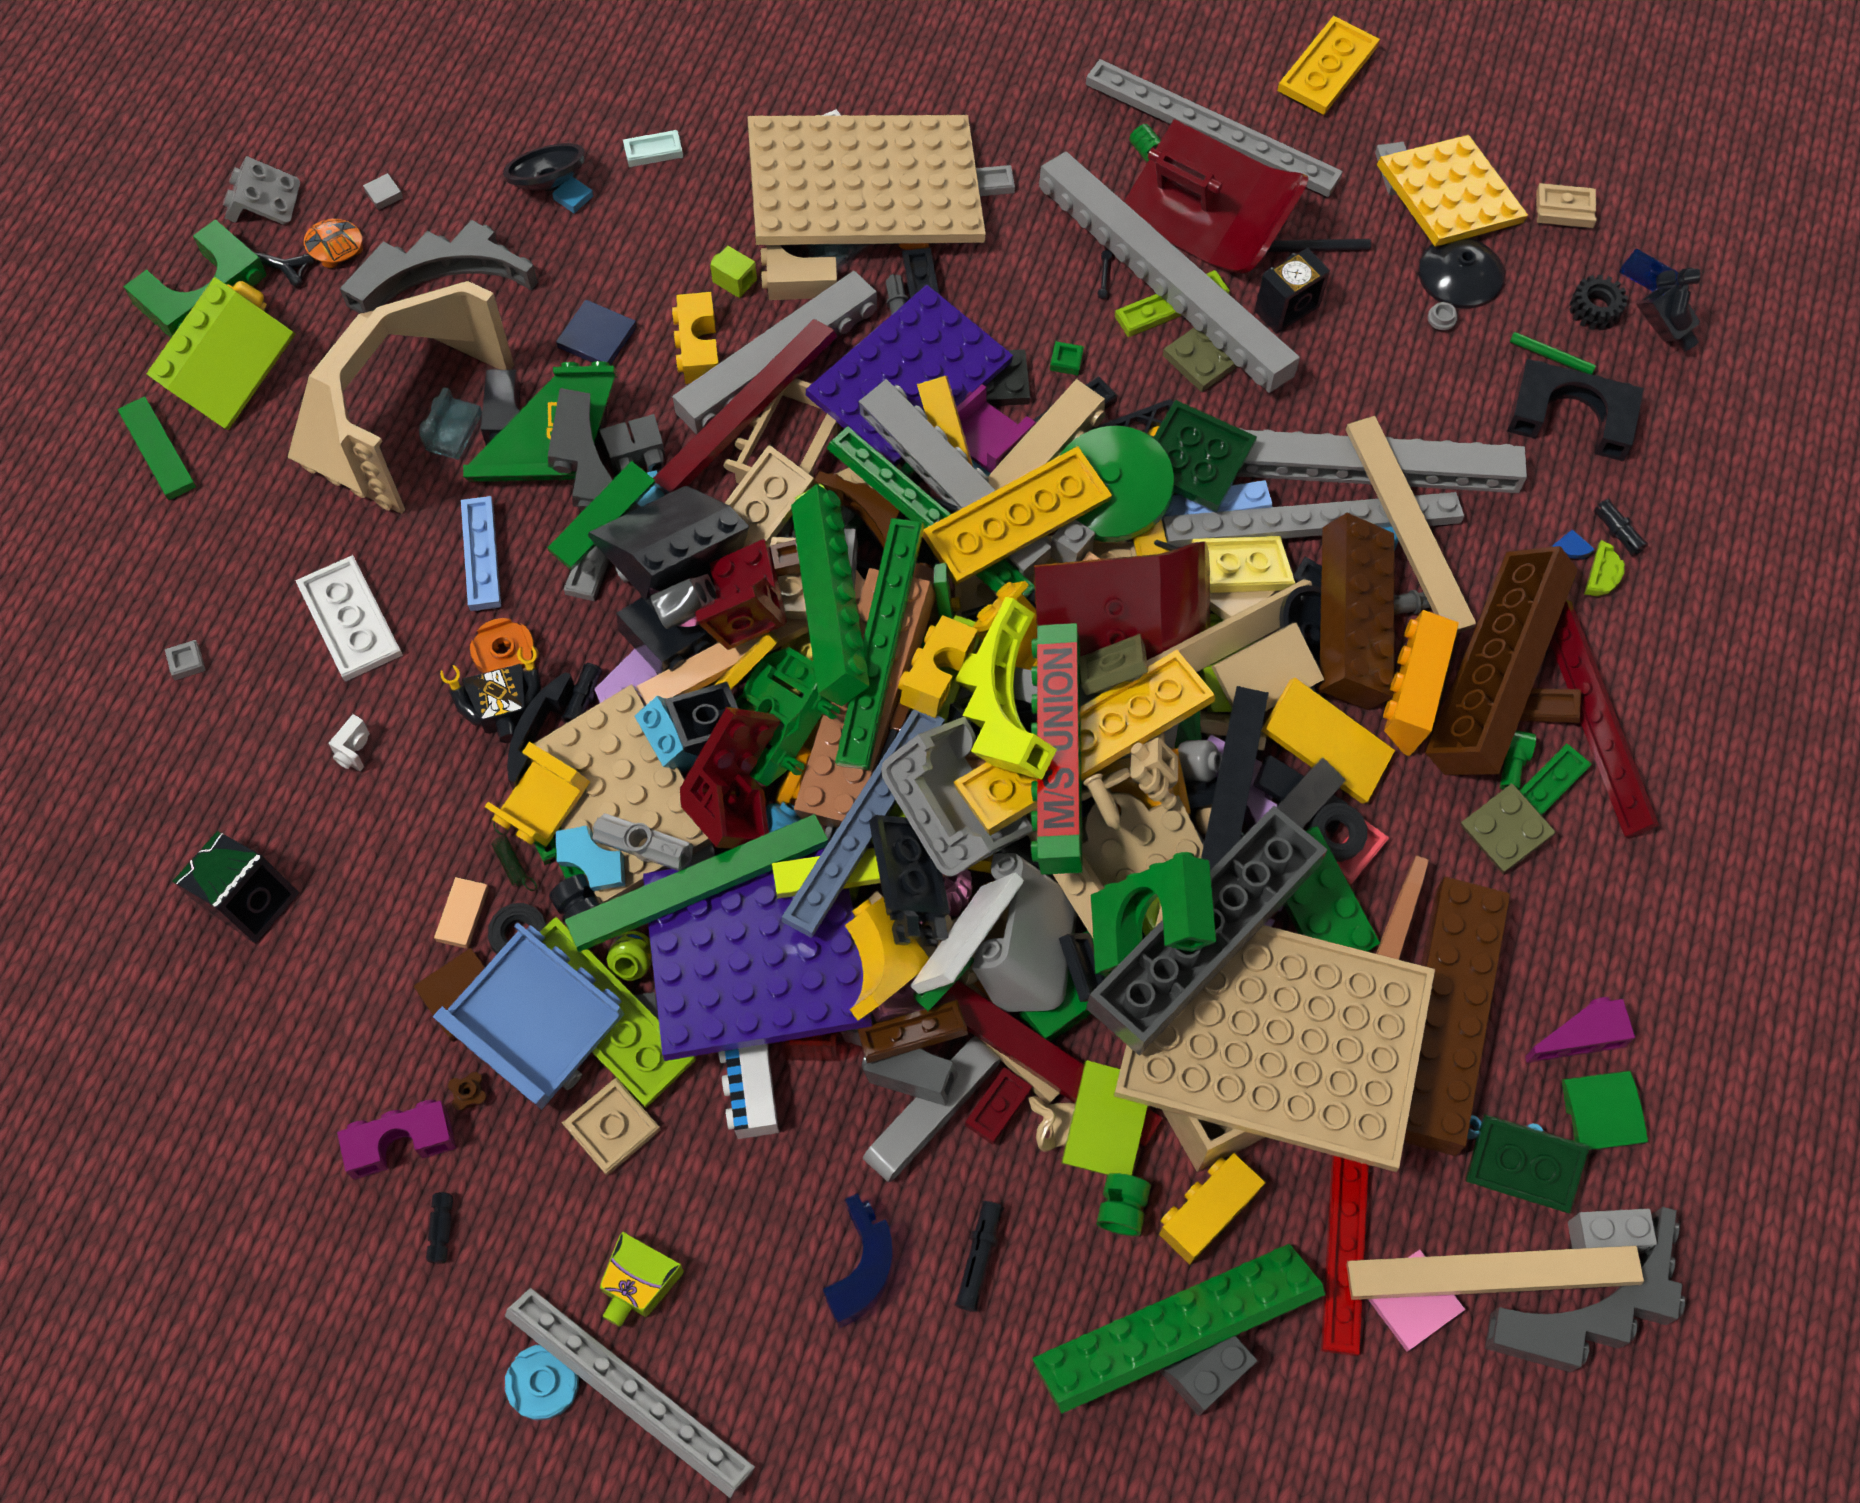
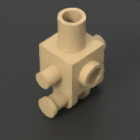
M1163 732L1144 745L1138 742L1131 748L1130 775L1139 784L1140 789L1144 793H1148V796L1153 801H1159L1161 806L1168 810L1177 802V797L1174 794H1170L1168 789L1174 787L1178 782V756L1165 744V734Z

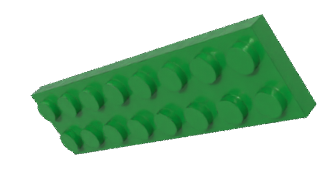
M1287 1244L1033 1357L1032 1360L1037 1373L1062 1414L1325 1295L1321 1281L1294 1248Z

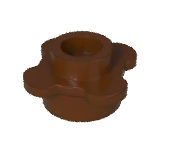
M471 1072L468 1077L461 1079L453 1078L449 1081L448 1089L453 1093L454 1100L452 1105L456 1110L462 1111L465 1108H472L485 1102L487 1096L480 1085L482 1077L479 1073ZM467 1088H469V1089H470V1093H469V1094H465V1093H464V1090L467 1089Z

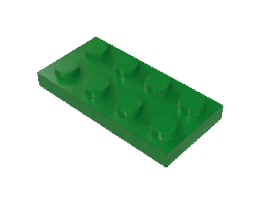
M1318 826L1312 827L1306 832L1328 850L1321 865L1283 906L1298 934L1367 952L1380 944Z

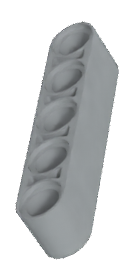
M976 1036L971 1038L950 1060L953 1061L958 1076L947 1105L943 1106L916 1097L864 1154L863 1160L888 1183L901 1173L1001 1062V1058Z

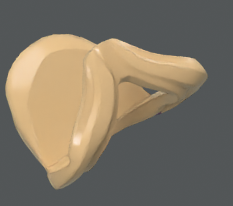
M1029 1097L1031 1109L1043 1116V1121L1039 1124L1036 1133L1039 1149L1048 1152L1055 1147L1065 1146L1075 1103L1048 1105L1038 1097ZM1050 1129L1049 1138H1045L1048 1130Z

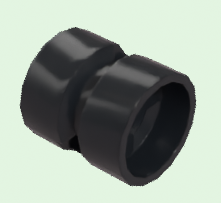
M585 874L574 875L563 880L553 888L549 895L558 913L564 914L563 921L565 925V919L603 904L600 897L595 896L594 891L590 888Z

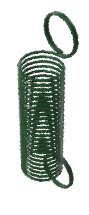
M494 822L493 827L496 832L504 835L502 837L506 838H502L505 840L499 842H492L491 845L512 886L516 887L523 884L528 890L535 891L537 889L536 882L532 878L527 877L506 836L507 833L499 832L495 827L496 822ZM527 879L534 883L535 889H530L526 886L525 882Z

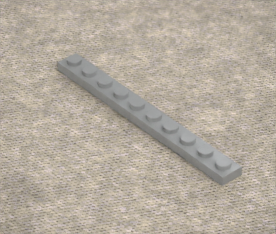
M1099 59L1086 77V85L1169 124L1176 119L1266 166L1289 172L1303 173L1309 178L1306 187L1326 197L1330 196L1341 179L1343 171Z
M1456 492L1415 495L1429 526L1459 524L1462 522L1464 514ZM1379 499L1163 516L1162 519L1167 543L1177 547L1187 546L1192 543L1193 539L1281 536V539L1319 536L1322 535V527L1345 513H1350L1381 528L1392 527Z

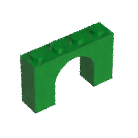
M216 219L193 235L201 254L217 267L214 277L226 285L234 286L236 282L243 281L250 286H254L267 276L260 258ZM145 270L123 287L133 305L167 336L172 338L210 282L195 291L177 292L167 288L148 270Z
M1190 852L1176 853L1172 859L1166 862L1154 863L1149 866L1148 870L1129 874L1125 880L1107 884L1104 886V889L1091 894L1095 974L1108 976L1142 941V927L1146 912L1157 897L1162 907L1165 946L1192 952L1215 943L1216 935L1209 860L1194 857V854Z

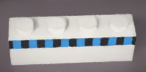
M763 1044L719 1052L720 1063L727 1064L728 1075L722 1076L724 1096L731 1097L732 1108L726 1109L728 1129H734L738 1139L779 1133L768 1045Z

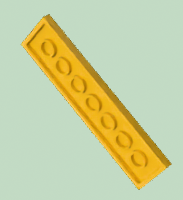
M1178 650L1148 666V672L1144 673L1139 679L1132 682L1123 681L1081 706L1082 781L1130 753L1131 748L1136 743L1145 744L1215 702V694ZM988 762L954 781L956 790L990 836L1037 808V801L1032 800L1031 782L1037 781V778L998 768Z

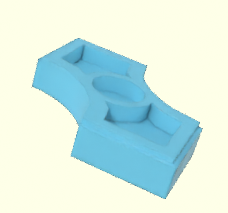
M588 826L556 831L558 864L561 866L577 867L583 870L593 891L625 886L624 854L621 851H608L598 847L592 839L593 833Z

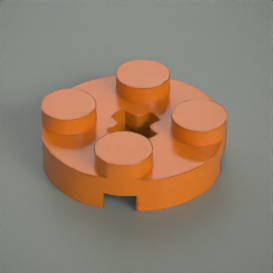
M498 618L483 624L477 630L478 634L470 644V654L473 662L482 673L517 664H522V667L525 668V664L518 659L517 652L522 647L523 657L531 660L533 657L532 646H535L528 628L523 624L513 623L511 619ZM504 643L506 647H510L504 654L495 653V651L499 650V644Z

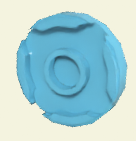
M534 1345L521 1351L515 1357L505 1375V1393L510 1405L522 1416L535 1421L550 1420L562 1414L573 1403L579 1389V1376L541 1345Z

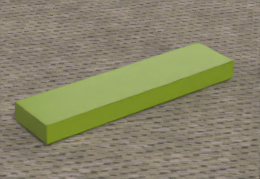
M1216 270L1206 274L1229 294L1230 290ZM1157 294L1115 310V318L1127 337L1182 316L1164 298Z

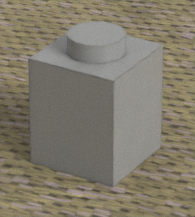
M1077 520L1064 525L1052 536L1050 557L1059 563L1082 561L1086 554L1093 550L1095 532Z

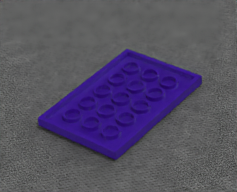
M926 285L806 389V396L825 413L835 419L844 429L847 426L896 467L904 459L860 415L859 400L887 379L893 386L898 385L907 395V400L913 406L918 405L924 411L917 384L948 376L957 407L966 399L965 396L969 392H974L981 384L986 386L1012 362L1013 355L936 291Z

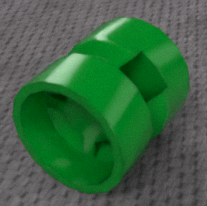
M1107 1174L1103 1190V1196L1107 1201L1100 1204L1096 1225L1112 1233L1139 1236L1145 1217L1141 1208L1147 1206L1151 1185L1143 1179L1127 1174Z

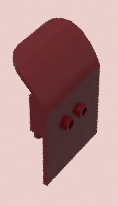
M1174 119L1157 148L1150 150L1147 157L1149 161L1124 202L1174 247L1219 269L1235 273L1250 272L1267 253L1303 194L1309 178L1303 173L1289 172L1266 166Z
M1205 541L1191 543L1179 549L1153 555L1034 565L1037 626L1077 623L1080 657L1140 634L1145 644L1146 659L1149 660L1211 628L1209 550Z

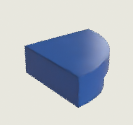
M1574 530L1569 531L1552 546H1561L1569 558H1578L1577 560H1583L1591 556L1595 550Z

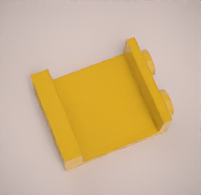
M1026 581L1008 582L996 593L998 598L994 603L987 605L978 613L977 618L979 620L972 627L978 629L977 635L983 641L1005 597L1014 598L1035 613L1020 643L1015 667L1032 670V666H1037V658L1033 659L1032 639H1037L1036 609L1022 594L1029 586Z
M529 742L522 753L533 760L532 764L501 809L490 802H487L485 808L495 814L492 820L505 829L509 830L511 825L519 829L515 835L528 844L533 845L536 840L547 847L556 831H558L590 784V781L575 769Z

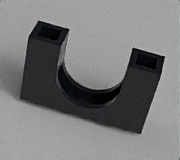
M1527 359L1519 375L1506 432L1536 439L1544 423L1547 405L1558 399H1574L1589 406L1598 418L1599 432L1594 454L1624 461L1633 445L1644 388L1630 383L1606 379L1598 375L1574 371L1570 368L1558 367L1542 361Z
M486 370L481 432L486 446L520 412L521 385L516 370ZM608 403L599 429L606 428ZM600 430L595 440V446H603Z
M710 567L693 576L695 578L708 574L713 583ZM642 597L616 613L618 631L658 674L668 669L671 672L674 671L690 657L719 643L700 624L690 627L676 626L666 629L662 625L657 613Z

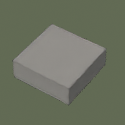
M388 173L363 185L366 194L377 210L403 199L401 191Z
M196 640L165 649L171 676L174 680L206 671L200 647Z

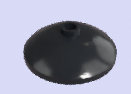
M573 143L540 147L526 152L509 162L503 169V175L505 180L515 187L529 190L553 191L568 181L582 167L586 154L582 146Z
M1472 238L1458 240L1437 247L1431 244L1422 254L1418 266L1419 279L1426 292L1438 302H1446L1454 306V308L1460 309L1477 308L1491 302L1499 294L1505 279L1504 267L1499 256L1490 247Z
M1312 585L1300 586L1286 595L1281 604L1279 614L1280 629L1292 623H1297L1320 670L1321 588Z

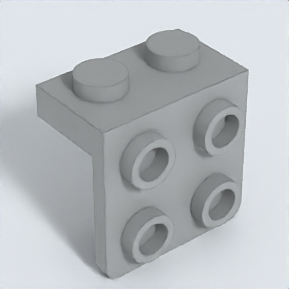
M246 156L240 169L234 167L229 183L234 186L232 190L228 189L223 201V206L227 207L224 218L236 223L244 208L280 224L287 225L291 220L300 180L295 176Z

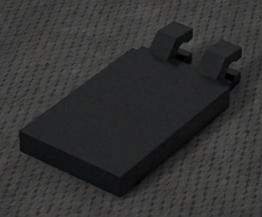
M875 815L869 820L886 913L890 915L891 920H895L892 926L895 944L908 945L911 943L910 939H917L921 935L923 946L938 945V940L948 938L945 916L950 914L942 873L936 868L906 817ZM918 922H922V925H921V927H920V930H919V923H918Z

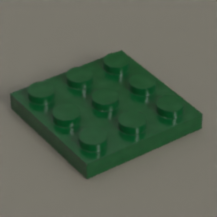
M1175 400L1153 438L1163 447L1171 461L1174 474V492L1217 512L1251 452L1257 436Z

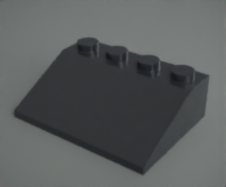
M684 486L590 531L588 537L647 600L651 598V595L672 587L709 568V563L742 549L749 525L731 506L691 487Z

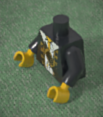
M532 646L533 657L531 660L523 657L522 647L517 652L518 659L525 664V668L522 667V664L463 678V684H460L458 681L460 672L456 666L452 665L456 671V677L453 680L445 679L443 671L441 670L440 672L441 679L451 687L449 693L459 714L472 725H482L485 733L498 732L499 740L502 743H511L521 716L531 701L542 690L539 669L534 664V661L538 658V650L535 646Z

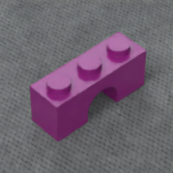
M425 1100L416 1104L414 1109L404 1112L401 1110L389 1111L382 1114L381 1119L371 1122L365 1120L356 1121L347 1125V1129L337 1132L345 1172L353 1180L388 1170L386 1151L393 1141L402 1137L413 1139L415 1151L422 1159L456 1149L448 1109L441 1100L437 1102L436 1100Z

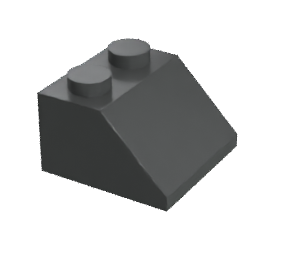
M1233 1336L1159 1371L1195 1413L1200 1416L1240 1379L1257 1360L1239 1339Z

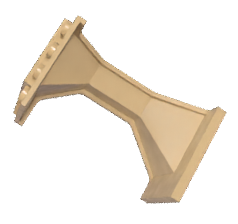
M469 281L379 306L374 311L358 314L309 375L288 458L299 463L310 473L314 474L317 472L324 475L334 485L340 486L342 484L350 488L355 495L361 498L368 497L374 500L381 508L388 511L392 509L402 514L405 511L404 505L379 447L383 441L380 437L350 422L343 391L388 334L434 338L499 370H511L514 362L494 293Z

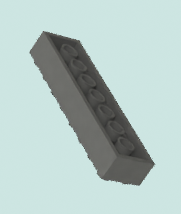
M1273 806L1210 870L1216 942L1192 952L1167 947L1164 942L1162 920L1089 995L1086 1009L1140 1056L1321 865L1328 849L1277 807Z

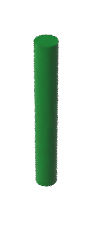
M1515 331L1511 337L1510 343L1582 373L1592 375L1596 365Z

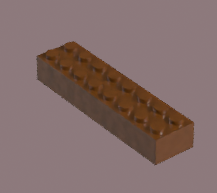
M1561 546L1506 552L1425 752L1444 775L1500 773L1578 571Z
M1446 876L1443 877L1435 890L1421 966L1435 969L1404 1143L1455 1157L1466 1146L1510 893Z

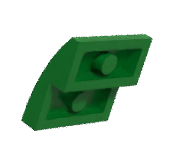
M1631 1071L1562 1079L1566 1113L1572 1117L1575 1141L1590 1146L1589 1150L1648 1142L1643 1111Z

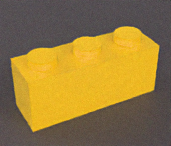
M1235 1153L1227 1160L1220 1157L1207 1171L1211 1177L1203 1185L1197 1181L1184 1195L1188 1201L1180 1209L1173 1206L1160 1220L1164 1226L1159 1235L1188 1264H1191L1265 1184Z

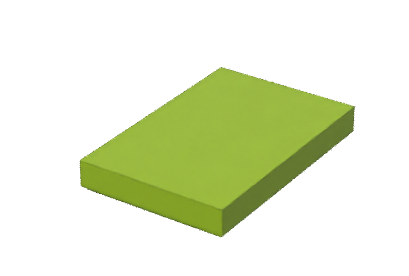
M1088 1060L1085 1061L1061 1164L1106 1176L1110 1173L1132 1176L1148 1105L1114 1096L1120 1069Z

